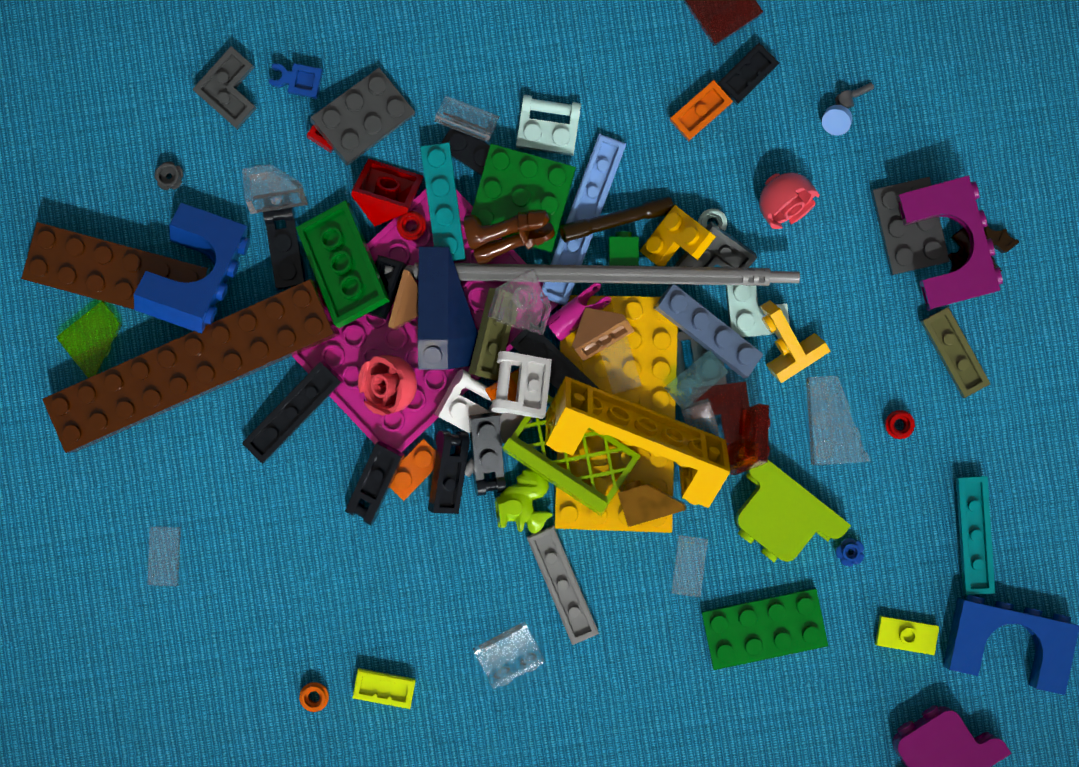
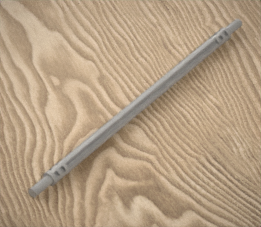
M415 262L414 265H407L404 270L410 271L414 280H418L419 262ZM455 263L460 281L769 286L770 283H800L799 271H770V268ZM385 265V274L393 271V267Z

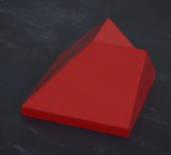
M368 158L352 189L351 196L375 227L408 213L424 176Z

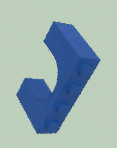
M180 203L169 224L170 242L203 253L212 261L214 268L203 279L189 283L177 282L145 271L134 292V310L202 334L206 325L213 323L217 312L215 306L218 300H224L228 290V284L226 283L229 277H235L239 267V261L237 260L240 254H246L250 239L247 238L246 225Z
M967 595V599L957 598L943 663L945 668L979 676L984 647L989 636L1001 626L1020 624L1028 630L1035 644V656L1029 685L1039 690L1062 695L1066 694L1079 633V625L1071 623V617L1053 613V618L1042 616V610L1025 607L1024 612L1013 610L1014 604L996 601L995 606L984 603L985 598L974 595Z

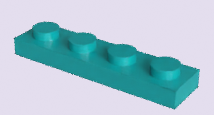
M450 143L420 146L434 246H449L454 261L466 260Z
M988 476L956 477L963 594H995Z

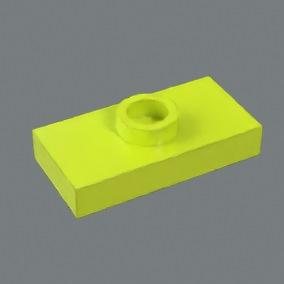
M879 616L875 645L935 655L939 626Z
M358 668L352 698L410 709L416 679Z

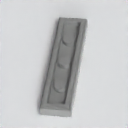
M554 526L527 536L529 545L572 645L598 635L599 631Z

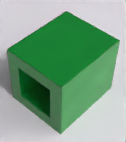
M628 231L615 232V236H609L608 266H639V237H632V232Z

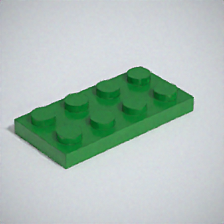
M345 200L296 227L336 327L341 328L390 302L349 202Z
M816 588L701 611L713 670L828 647Z

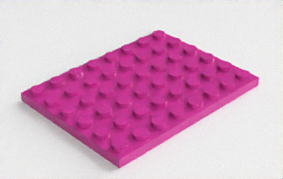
M426 189L413 200L409 211H416L424 217L426 230L423 236L413 241L404 239L397 231V220L399 217L394 218L367 243L374 263L378 255L404 262L406 265H414L415 262H419V246H434ZM456 189L466 260L454 261V263L479 264L475 259L474 249H470L464 229V217L471 215L473 206ZM409 221L406 225L408 231H414L417 228L415 221ZM510 250L484 264L526 263L514 250ZM460 281L478 332L489 287L519 295L506 351L514 348L510 343L529 323L536 327L559 305L539 297L544 282ZM394 298L386 320L366 314L341 328L337 327L340 333L339 336L292 357L308 374L320 361L324 360L344 380L330 395L334 402L374 444L381 441L403 452L439 418L434 413L452 380L461 369L469 372L470 366L448 370L418 369V318L396 330L390 329L388 323L395 302ZM393 355L404 359L411 365L417 379V392L412 402L405 409L382 416L373 413L364 404V401H367L364 392H359L358 375L362 365L373 357ZM471 374V378L477 381L482 378ZM463 388L460 395L463 396L469 389Z

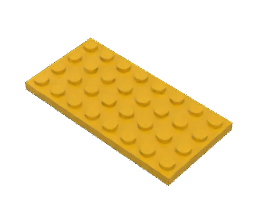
M570 295L568 302H570L578 295ZM591 296L587 305L595 304L605 296ZM610 296V304L602 310L623 314L631 324L634 332L583 361L572 346L577 328L560 341V351L600 390L676 420L678 327L654 309L661 297ZM598 435L585 438L588 453L605 450L604 440ZM581 440L573 456L567 454L568 458L585 454L583 441ZM608 443L609 449H615V448H616V447H614L613 445H611L610 443ZM626 445L641 455V457L609 503L603 515H598L556 487L555 529L672 533L673 514L628 527L618 492L624 491V484L640 480L641 485L650 484L673 497L674 461L662 456H653L647 450L637 446ZM557 452V460L565 458L564 452ZM623 452L610 454L613 470L626 468L632 459ZM607 455L590 458L593 474L610 471ZM586 459L569 462L571 473L576 477L589 475ZM566 463L558 464L567 470ZM622 473L614 474L615 481L618 480ZM611 475L594 478L596 490L607 496L613 487ZM590 479L582 480L592 487Z

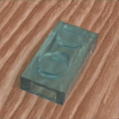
M709 350L664 388L681 409L684 410L723 378L728 371L712 351Z

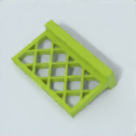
M548 395L547 402L551 404L554 398ZM525 416L511 438H508L502 447L503 451L602 516L641 455L609 435H600L591 428H588L592 432L585 433L582 438L584 455L568 458L567 453L564 452V459L552 461L546 457L545 441H543L540 427L541 425H546V420L539 421V418H536V422L529 423L532 417ZM537 426L540 442L527 444L519 439L525 428ZM596 435L604 440L605 450L588 453L585 438ZM608 443H610L611 445H613V446L616 447V448H615V449H609ZM541 446V448H542V453H540L539 451H537V450L534 449V448ZM623 452L632 459L626 468L613 470L610 454ZM607 455L610 471L593 474L590 458ZM586 459L589 475L580 477L573 475L569 462ZM566 463L567 470L558 464ZM622 473L618 480L615 481L614 474ZM611 475L613 487L608 495L605 496L596 490L594 478ZM590 479L592 487L582 480Z

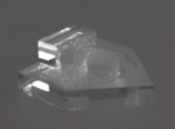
M530 269L496 288L488 313L489 318L520 330L544 335L552 306L548 297L543 293L535 269Z

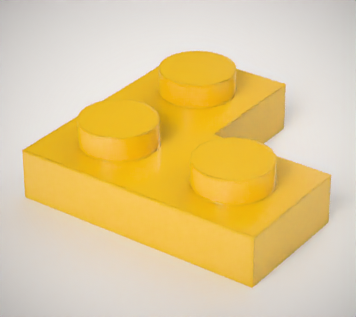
M674 205L639 251L657 266H665L679 247L698 260L716 236L678 206Z

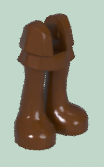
M546 210L518 212V215L492 225H483L476 215L464 217L467 241L470 249H474V256L479 264L488 263L493 258L517 247L526 246L529 250L534 245H541L555 236L553 225L548 223L550 218ZM517 233V234H514V235L509 236V237H505V238H502V239H498V238L504 237V236L509 235V234Z

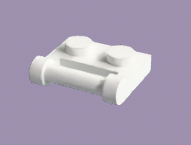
M509 351L498 352L497 363L500 364L496 399L492 400L491 410L496 413H512L543 419L546 416L552 359ZM511 365L519 366L515 401L507 400Z
M459 370L434 414L470 433L469 415L493 412L491 410L492 404L487 410L461 396L460 393L463 388H467L491 401L485 391V388L488 386L471 378V374H468L467 371Z

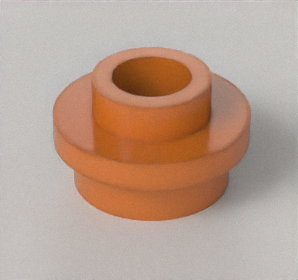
M311 682L302 688L299 700L302 707L307 711L318 712L327 705L329 692L323 684ZM313 691L320 695V699L317 702L312 701L309 697Z

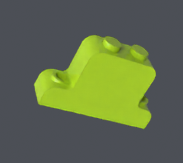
M754 452L747 461V474L745 477L756 485V489L735 515V523L740 528L737 534L750 544L754 540L764 547L760 552L771 561L775 562L777 559L789 562L794 560L815 533L829 541L831 538H841L851 527L848 522L759 452Z

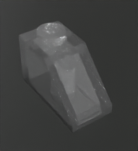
M271 164L256 165L251 168L242 169L244 198L250 214L308 205L303 184Z

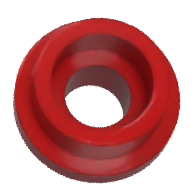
M408 211V213L398 218L397 231L404 239L410 241L417 240L425 233L426 221L420 213ZM409 221L417 223V228L414 231L406 229Z
M904 410L891 412L885 420L887 433L895 439H905L914 431V419L910 413ZM897 419H901L904 422V427L901 430H897L894 426Z

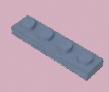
M675 284L668 286L654 307L656 311L742 378L749 377L763 356L762 352Z

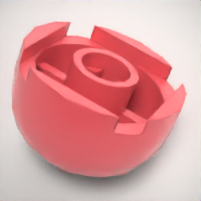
M774 174L765 182L766 186L761 192L759 199L760 211L772 229H781L783 227L780 223L789 220V223L793 224L804 217L816 204L813 198L815 196L819 198L820 194L812 183L801 174Z
M381 355L373 357L362 365L358 375V388L360 393L364 392L367 401H364L366 407L373 413L383 416L399 412L412 402L417 392V379L411 365L404 359L393 355Z

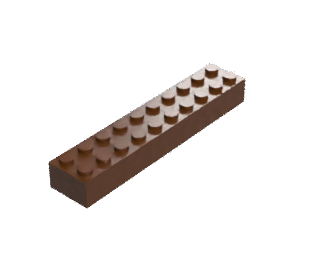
M310 279L215 321L211 325H207L202 334L193 331L42 400L65 453L77 452L339 336L340 333L332 321L317 281Z

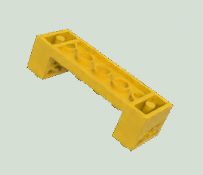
M565 376L546 412L545 445L559 453L565 452L573 456L587 429L591 428L600 435H609L619 439L625 445L637 446L647 450L653 456H662L673 460L679 465L682 498L693 505H702L709 508L730 474L726 439Z

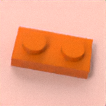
M713 80L670 118V122L689 142L729 107L733 101Z
M425 439L402 460L390 486L403 501L434 471L437 451Z

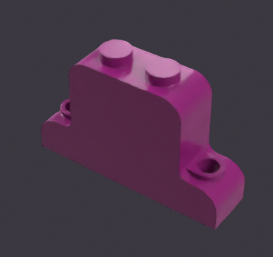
M934 705L929 707L922 713L923 717L916 722L908 721L897 729L898 733L892 740L893 748L905 767H992L1012 754L1001 739L989 732H984L973 738L961 717L946 706L938 707Z

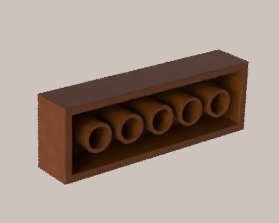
M37 222L21 279L134 309V292L145 271L177 282L189 283L203 279L212 270Z

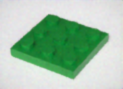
M491 144L471 215H476L483 225H492L518 215V212L546 210L550 218L548 223L553 225L555 236L541 245H534L532 248L553 253L576 167ZM517 233L509 234V235H506V236L501 237V238H499V239H502V238H505V237H509V236H512V235L517 234Z

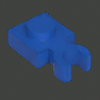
M293 63L292 71H287L281 64H272V69L280 71L282 77L279 80L269 79L271 86L281 88L289 85L287 91L289 94L318 99L323 75L322 69Z

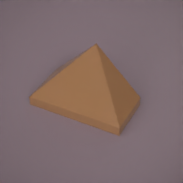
M403 270L388 327L394 330L418 318V284L410 271Z
M585 307L572 346L581 359L585 361L634 332V329L623 314Z

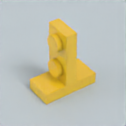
M771 300L760 306L765 314L762 321L771 333L775 332L778 339L774 342L782 353L766 364L770 373L780 383H783L831 352L826 342L815 333L799 343L781 309Z

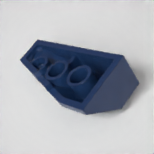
M419 246L418 369L448 370L470 366L478 330L465 297L449 246Z

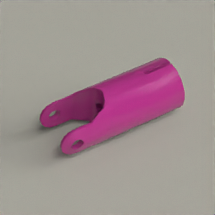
M594 283L545 320L546 324L560 341L579 327L585 307L602 310L610 304L611 297L605 296L595 304L587 305L590 297L600 290V283Z

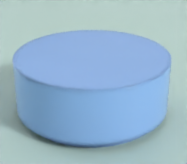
M832 105L826 109L822 117V126L831 135H843L850 129L853 120L852 114L845 106Z

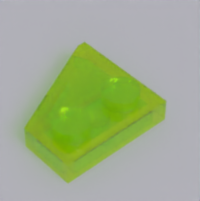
M101 301L56 336V338L87 378L98 374L104 358H107L111 349V343L117 337L122 323L107 304Z

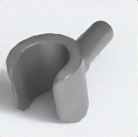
M869 83L856 90L843 91L836 96V104L845 106L848 109L854 107L853 98L873 90L874 85Z

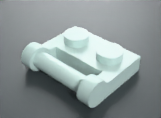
M524 95L516 147L574 156L581 103L573 102L571 105L532 99V96ZM530 111L570 116V123L564 124L531 119Z

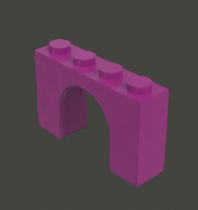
M969 175L902 193L896 197L904 226L935 217L950 218L958 222L965 229L970 240L969 256L960 269L919 282L927 310L1000 291L999 285L1003 284L1002 274L999 267L994 268L991 257L995 255L994 245L991 238L986 239L984 227H987L986 216L983 210H978L976 199H979V190L976 182H971Z

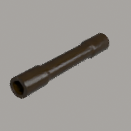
M670 196L647 201L642 205L591 219H581L563 224L559 227L560 235L564 242H568L624 224L668 214L673 208V201Z

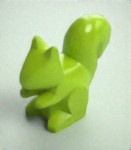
M525 469L516 478L518 484L507 487L499 497L495 498L498 527L505 528L507 522L515 521L517 530L522 532L526 523L528 530L535 534L543 528L546 520L553 516L551 512L534 511L532 501L542 498L547 493L549 481L531 469Z

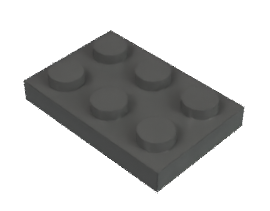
M378 68L310 117V122L347 166L414 117L416 112L382 70Z
M930 177L871 191L891 276L950 262L940 218L935 217L904 226L896 199L899 194L932 186Z

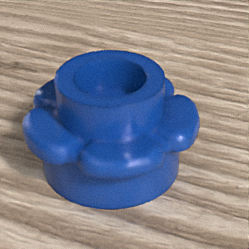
M845 538L836 547V556L844 566L851 567L853 564H860L864 559V546L859 540ZM852 549L853 554L849 555L848 550Z

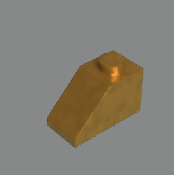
M640 480L624 484V491L618 492L628 527L687 509L684 502L650 484L641 485Z

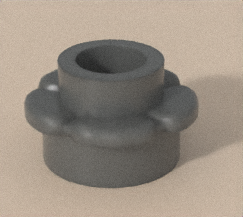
M165 162L156 169L155 179L161 189L175 190L182 184L181 178H183L184 174L180 166H175L173 162ZM168 174L172 175L171 179H167Z

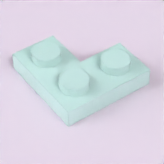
M726 285L730 328L742 338L775 335V332L771 333L762 321L765 314L761 307L758 306L756 286ZM777 304L776 306L781 309L789 324L788 305Z

